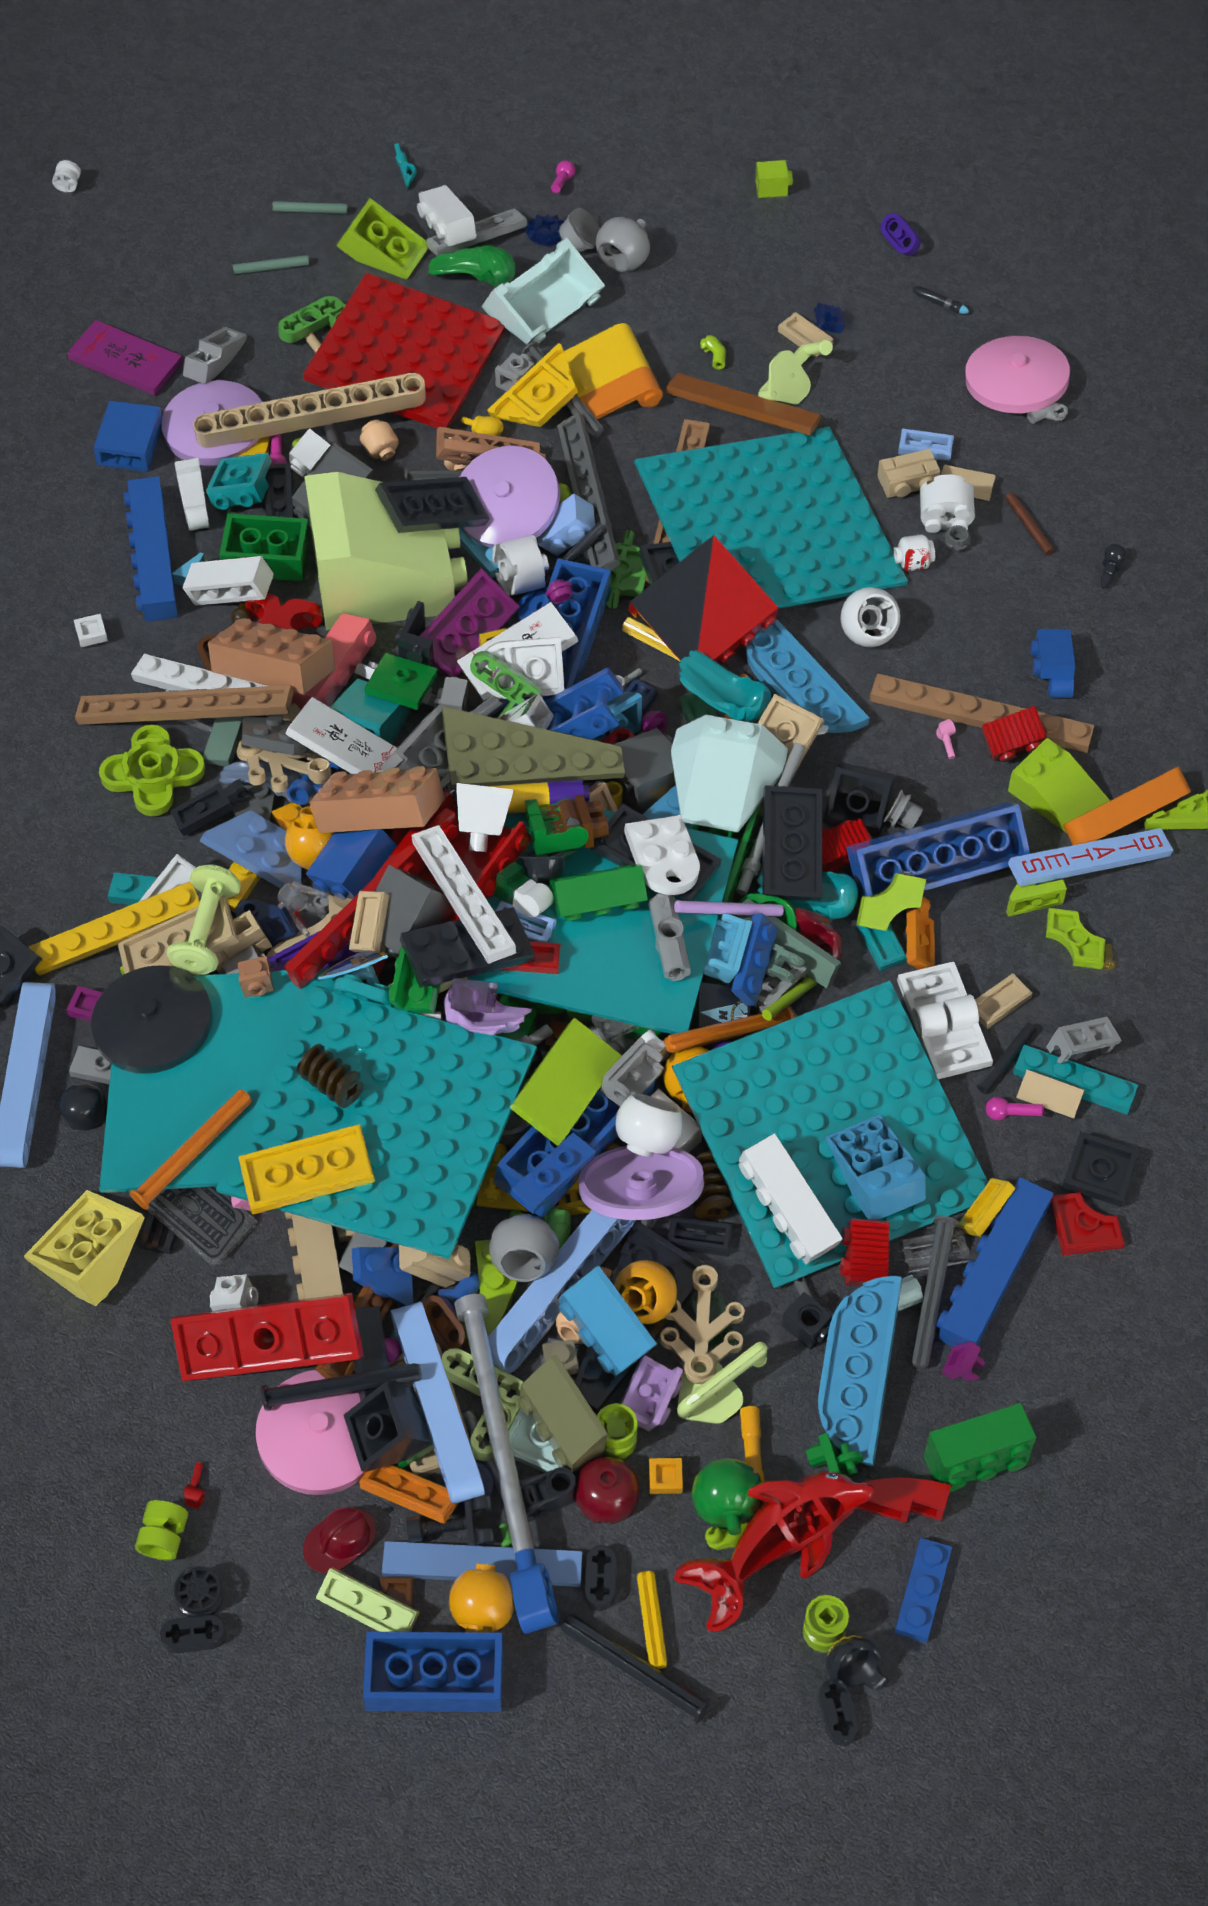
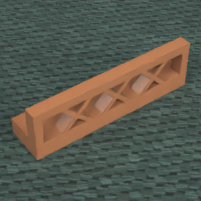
M438 427L436 459L469 464L484 452L498 448L495 445L525 447L537 452L545 459L546 454L540 453V443L444 427ZM470 441H478L480 444L472 443Z

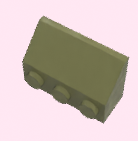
M555 1354L521 1384L518 1401L523 1412L527 1416L531 1414L537 1423L535 1428L541 1440L550 1443L554 1450L552 1455L557 1465L565 1467L575 1474L582 1470L588 1462L604 1456L608 1433Z

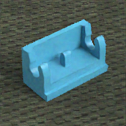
M723 914L721 920L717 919L703 974L728 984L739 971L752 921L743 920L730 914Z

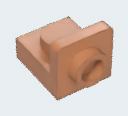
M267 956L237 963L240 975L239 984L245 998L251 996L258 997L274 991Z

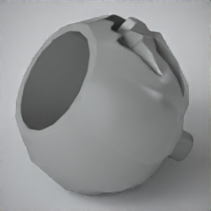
M614 217L606 221L599 229L596 236V248L600 259L608 267L620 272L634 271L646 261L650 253V241L644 229L646 226L644 220L638 219L635 221L631 218Z
M519 1214L500 1222L492 1233L489 1244L492 1264L501 1274L511 1280L528 1282L542 1277L556 1263L559 1253L557 1235L539 1217H534L530 1214Z

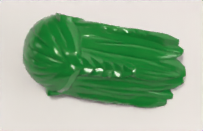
M491 245L465 248L452 253L440 254L431 259L428 265V273L431 275L469 273L480 282H487L493 287H498L502 283L503 285L507 282L511 283L514 281L516 274V265L510 253L502 248Z

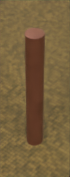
M1009 493L1005 497L1006 501L1046 556L1053 554L1055 549L1015 493Z

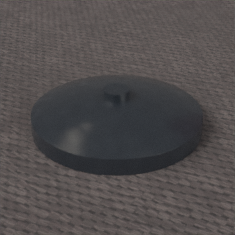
M147 966L122 975L104 990L94 1007L91 1029L99 1051L108 1062L128 1072L151 1074L174 1068L192 1057L208 1037L212 1025L213 1012L204 986L193 975L171 966Z

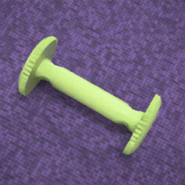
M202 865L191 871L190 883L194 885L193 887H196L195 889L201 891L202 897L188 942L176 941L167 949V958L176 968L194 975L208 974L217 968L219 959H217L218 957H216L217 955L213 951L205 947L220 896L224 895L227 899L228 897L236 896L241 887L239 879L231 871L217 865Z

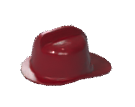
M340 1507L333 1510L306 1536L303 1544V1557L307 1565L314 1571L327 1574L329 1568L332 1567L337 1570L345 1568L373 1544L376 1537V1524L373 1518L364 1510L355 1507Z

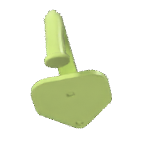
M823 340L821 342L804 344L795 353L789 350L779 352L769 364V380L761 387L758 396L792 405L799 404L810 391V380L801 365L810 355L830 354L833 349L832 343L829 340Z
M764 1342L755 1343L724 1368L718 1362L716 1364V1374L704 1384L691 1382L686 1377L685 1372H683L681 1376L683 1384L679 1392L677 1408L678 1416L683 1420L722 1424L737 1413L743 1404V1394L733 1380L751 1366L762 1367L766 1364L767 1345ZM697 1366L694 1369L697 1373H704L706 1371L702 1366Z

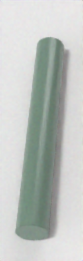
M273 201V211L348 214V204Z
M308 255L233 264L234 275L307 266L309 261Z

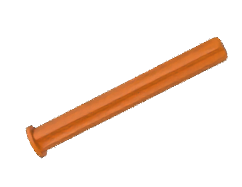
M787 1007L769 1021L765 1020L762 1014L671 1034L664 1039V1044L667 1051L673 1053L757 1033L793 1019L794 1015L790 1007Z
M239 1089L135 1191L131 1190L129 1192L133 1200L143 1209L147 1210L149 1208L148 1204L251 1104L252 1099L250 1095L243 1089Z

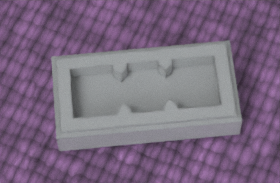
M78 1046L69 1073L71 1077L110 1084L111 1063L104 1058L99 1050Z

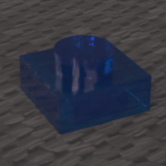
M822 303L817 304L814 313L818 328L841 333L845 328L841 308Z

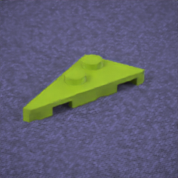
M1208 789L1203 794H1196L1179 802L1177 807L1167 812L1161 810L1153 814L1152 817L1146 819L1144 823L1145 830L1159 828L1208 829Z
M491 1240L475 1241L478 1277L480 1279V1294L486 1297L489 1314L484 1318L487 1336L489 1337L502 1321L507 1308L509 1309L518 1287V1281L511 1280L499 1272L492 1264L489 1250Z

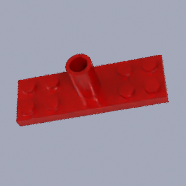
M352 1293L180 1315L170 1319L182 1381L357 1360L364 1356Z

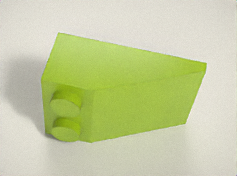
M369 198L336 245L357 262L406 280L428 249L425 239L371 198Z
M1048 738L1011 773L1008 792L1063 831H1065L1063 824L1110 801L1071 754Z

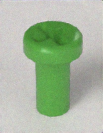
M503 1523L499 1526L503 1538L501 1545L502 1547L513 1548L508 1523Z

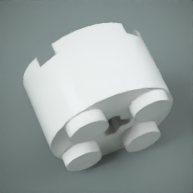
M939 475L934 477V482L928 485L927 481L923 483L920 488L921 521L925 525V530L929 533H936L940 530H948L956 525L963 526L968 530V525L973 522L975 517L973 484L971 482L967 484L964 478L958 475Z
M534 535L494 545L492 552L493 565L498 564L500 571L495 573L499 586L508 595H519L545 587V570L549 569V563L546 555L540 553Z

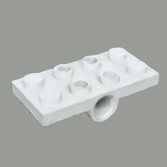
M954 962L898 975L897 982L917 1035L938 1079L992 1066L993 1059L978 1023L979 1014L975 999L971 994L967 995Z

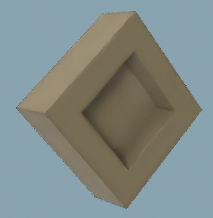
M574 1339L542 1344L544 1363L556 1354L569 1375L578 1374L579 1367Z

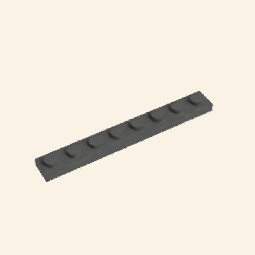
M578 412L558 424V431L573 493L593 505L595 525L600 522L606 528L587 548L590 565L613 570L621 564L585 418Z

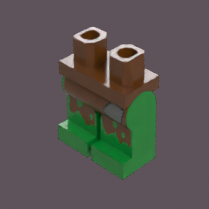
M583 794L575 795V800L565 798L554 804L538 806L536 799L526 800L527 827L536 855L576 849L585 845V848L594 847V838L609 836L608 821L606 816H603L601 801L585 802Z

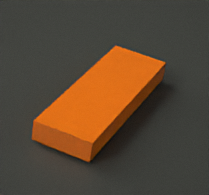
M394 1465L368 1471L359 1481L360 1489L443 1524L446 1523L459 1504H452L446 1487Z

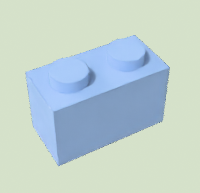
M576 494L559 504L557 513L549 527L538 536V545L555 556H559L578 543L595 526L593 505Z

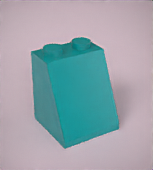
M357 678L330 708L392 745L410 713V708L365 694V686L368 682Z

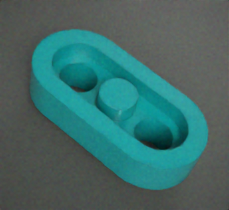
M344 974L343 978L339 977L336 979L333 989L335 993L392 1007V1003L389 1000V987L377 983L370 986L361 983L362 979L350 974Z

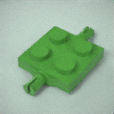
M628 530L624 531L622 543H615L621 565L611 570V590L606 603L610 608L612 603L613 608L618 607L620 595L637 597L645 589L646 572L639 555L640 548L632 545L635 536L633 531H630L629 538Z

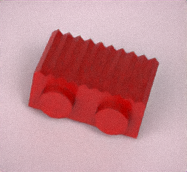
M1036 706L982 725V734L993 761L998 759L1001 762L1010 761L1017 757V752L1023 750L1031 753L1047 738Z
M859 818L857 821L846 820L831 829L822 828L823 872H834L851 866L846 847L872 840L862 819Z
M851 1219L847 1223V1227L842 1228L841 1237L843 1239L841 1240V1245L846 1246V1258L842 1257L840 1275L845 1277L846 1286L861 1287L867 1281L888 1276L889 1221Z

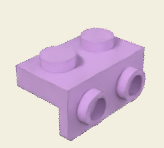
M645 1355L640 1359L620 1404L631 1408L635 1413L639 1427L649 1432L657 1425L662 1426L671 1411L667 1407L671 1397L675 1398L683 1384V1381L680 1380L683 1372L682 1368L677 1366L675 1369L670 1370Z

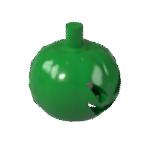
M726 1458L707 1464L696 1475L692 1484L691 1497L697 1515L710 1525L728 1528L730 1535L740 1534L742 1532L741 1524L748 1522L761 1508L763 1500L748 1496L750 1487L762 1483L760 1475L753 1473V1467L737 1459Z

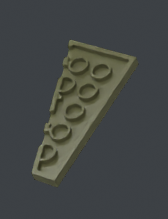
M442 707L451 790L457 789V783L499 786L581 779L624 778L625 770L621 746Z

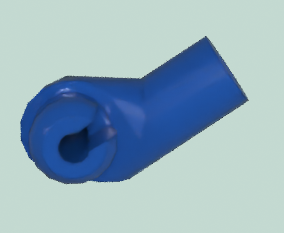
M471 1272L468 1278L460 1280L455 1289H439V1296L445 1297L451 1304H455V1301L463 1296L476 1294L480 1288V1279L476 1273Z

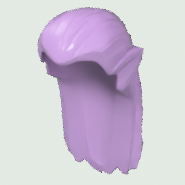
M457 983L452 986L444 999L447 1022L460 1025L471 1032L487 1035L514 1032L519 1028V1024L524 1021L525 1015L532 1010L529 1008L504 1006L495 999L492 993H486L481 987L474 986L476 988H473L465 983Z

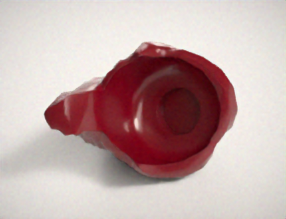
M800 908L796 909L794 912L796 922L800 925L798 933L837 960H840L842 954L841 938L832 927L828 917L818 912H811Z

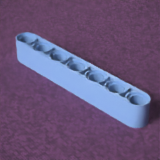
M23 982L0 1104V1167L26 1168L55 1007L56 988L54 983Z
M593 1210L590 1211L559 1249L554 1267L550 1268L547 1274L533 1281L488 1337L494 1366L506 1373H512L522 1364L555 1323L556 1317L560 1312V1302L558 1301L560 1296L605 1261L633 1226L635 1220L616 1219L604 1216Z
M422 1302L390 1310L406 1365L416 1363L421 1368V1380L412 1382L452 1504L484 1495L482 1480Z

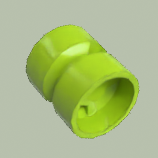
M615 1403L605 1406L597 1415V1418L608 1433L604 1457L610 1456L625 1459L636 1448L638 1424L636 1415L631 1408L624 1404Z
M161 1500L149 1501L143 1516V1523L146 1526L139 1530L135 1549L139 1553L153 1559L165 1561L176 1559L181 1543V1538L178 1534L184 1532L188 1511L171 1502Z
M823 1595L813 1599L807 1606L803 1636L807 1644L815 1651L829 1652L835 1641L840 1640L841 1637L846 1635L849 1613L843 1601L835 1596Z

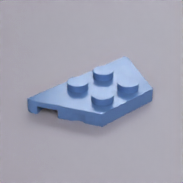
M250 810L203 833L200 839L201 843L295 898L298 896L301 890V867L291 860L286 851V830Z

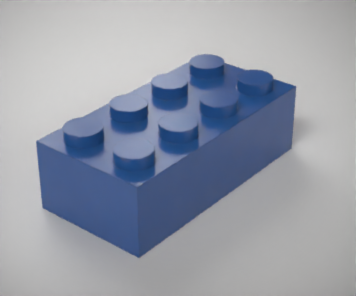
M366 1632L363 1690L366 1711L502 1712V1633Z

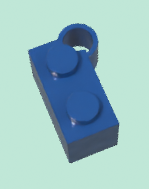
M1037 629L1036 640H1031L1030 645L1031 657H1035L1033 659V675H1037L1038 679H1049V698H1072L1075 659L1071 630Z

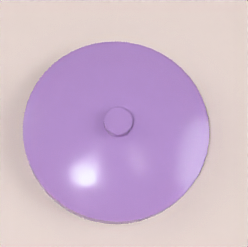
M215 380L209 381L206 384L198 383L188 387L177 394L164 410L161 425L165 442L176 456L183 460L198 458L199 465L215 466L218 465L221 458L237 457L252 448L260 438L204 448L196 440L193 422L196 417L202 414L261 403L262 401L250 388L232 381ZM262 419L255 420L254 422H261ZM236 424L229 425L228 427H235Z
M503 446L491 449L476 457L460 475V477L467 476L490 518L485 526L463 527L467 535L481 545L493 548L494 545L524 536L534 535L537 538L549 527L557 513L560 503V486L557 476L547 460L531 449L520 446Z
M627 1146L615 1148L596 1156L581 1170L579 1175V1192L582 1201L599 1214L623 1220H648L677 1213L693 1204L704 1188L703 1169L699 1161L691 1154L675 1147L664 1154L653 1153L652 1157L633 1153L626 1148Z

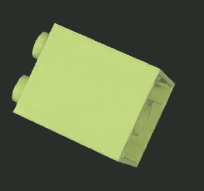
M341 472L305 476L313 546L326 630H331L342 613L370 619L371 624L406 620L409 609H414L418 601L424 602L425 617L438 616L455 597L454 591L461 590L468 583L464 557L450 559L448 549L460 548L459 528L398 533L375 491L378 484L382 482Z

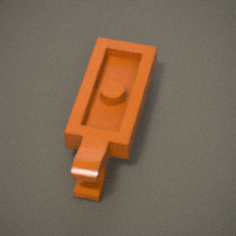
M922 897L920 908L906 909L908 912L906 913L907 963L918 970L935 966L934 920L929 918L930 901L925 897Z

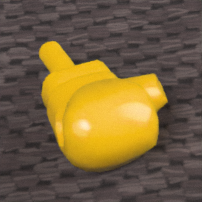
M478 415L474 420L466 417L461 418V423L470 425L472 432L500 436L504 429L503 423L494 416Z

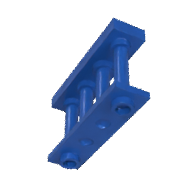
M607 667L545 700L544 702L554 715L546 730L592 740L619 726V721L607 707V703L623 694V685L610 668Z

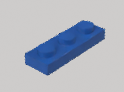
M763 913L753 914L752 925L740 968L735 975L731 989L746 1006L757 1004L773 943L777 936L776 926Z
M920 1538L895 1634L927 1643L952 1550L951 1546Z

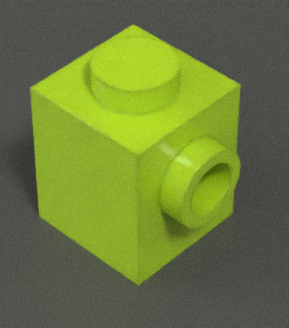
M786 160L756 162L755 182L758 198L788 196V186L792 185L793 178L792 171L787 170Z

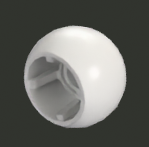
M867 587L855 591L846 599L841 610L840 619L843 631L851 641L863 647H877L893 638L899 628L901 615L899 606L892 595L879 588ZM871 599L875 601L876 604L866 605V600ZM865 610L870 614V622L867 625L862 620V614ZM873 630L875 634L871 636L866 634L865 631Z
M632 1094L620 1106L615 1121L618 1137L628 1143L626 1148L633 1153L645 1157H652L653 1153L664 1154L670 1151L678 1142L683 1129V1117L680 1109L666 1101L644 1094Z

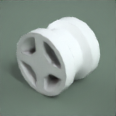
M68 160L60 161L57 164L56 173L52 179L55 188L62 192H73L76 189L77 180L81 174L79 166Z

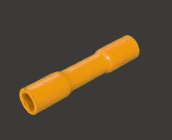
M746 1406L740 1409L745 1463L754 1468L753 1473H758L763 1483L765 1479L761 1461L759 1408Z

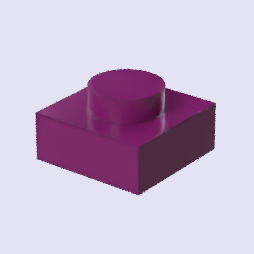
M77 986L66 1010L68 1016L91 1022L94 1007L103 992Z

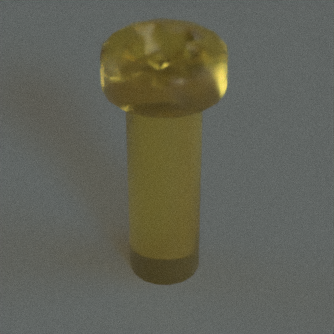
M1110 944L1105 945V962L1103 965L1105 970L1115 968V963L1112 960V945Z

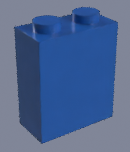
M109 401L93 447L97 465L148 472L162 431L161 408L151 405Z
M382 829L334 832L306 875L314 882L312 886L318 892L324 895L331 893L342 900L346 898L353 899L359 891L375 878L374 876L389 858L397 844Z

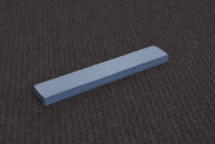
M385 1541L382 1577H413L414 1579L455 1581L466 1570H475L476 1564L495 1565V1572L503 1573L510 1580V1573L518 1571L513 1548ZM534 1549L537 1564L544 1563L549 1572L552 1586H581L582 1551Z

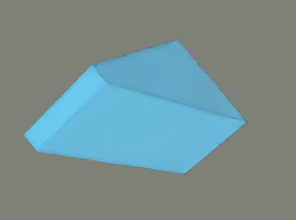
M200 552L172 573L174 584L184 585L191 563L206 562L204 553Z

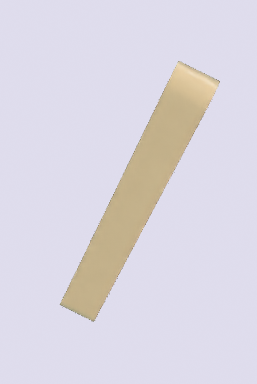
M408 373L206 413L195 418L193 428L198 444L204 448H212L418 407L426 399L425 381L420 374ZM366 399V401L360 402L358 400ZM340 404V406L333 407L332 405ZM314 409L312 412H307L306 410ZM283 414H288L286 417H280ZM262 419L261 422H254L255 420ZM236 424L235 427H228L229 425Z

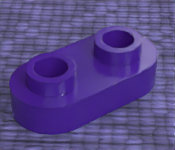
M890 213L884 217L881 223L883 236L897 252L905 256L915 254L921 243L919 234L904 217L896 213Z

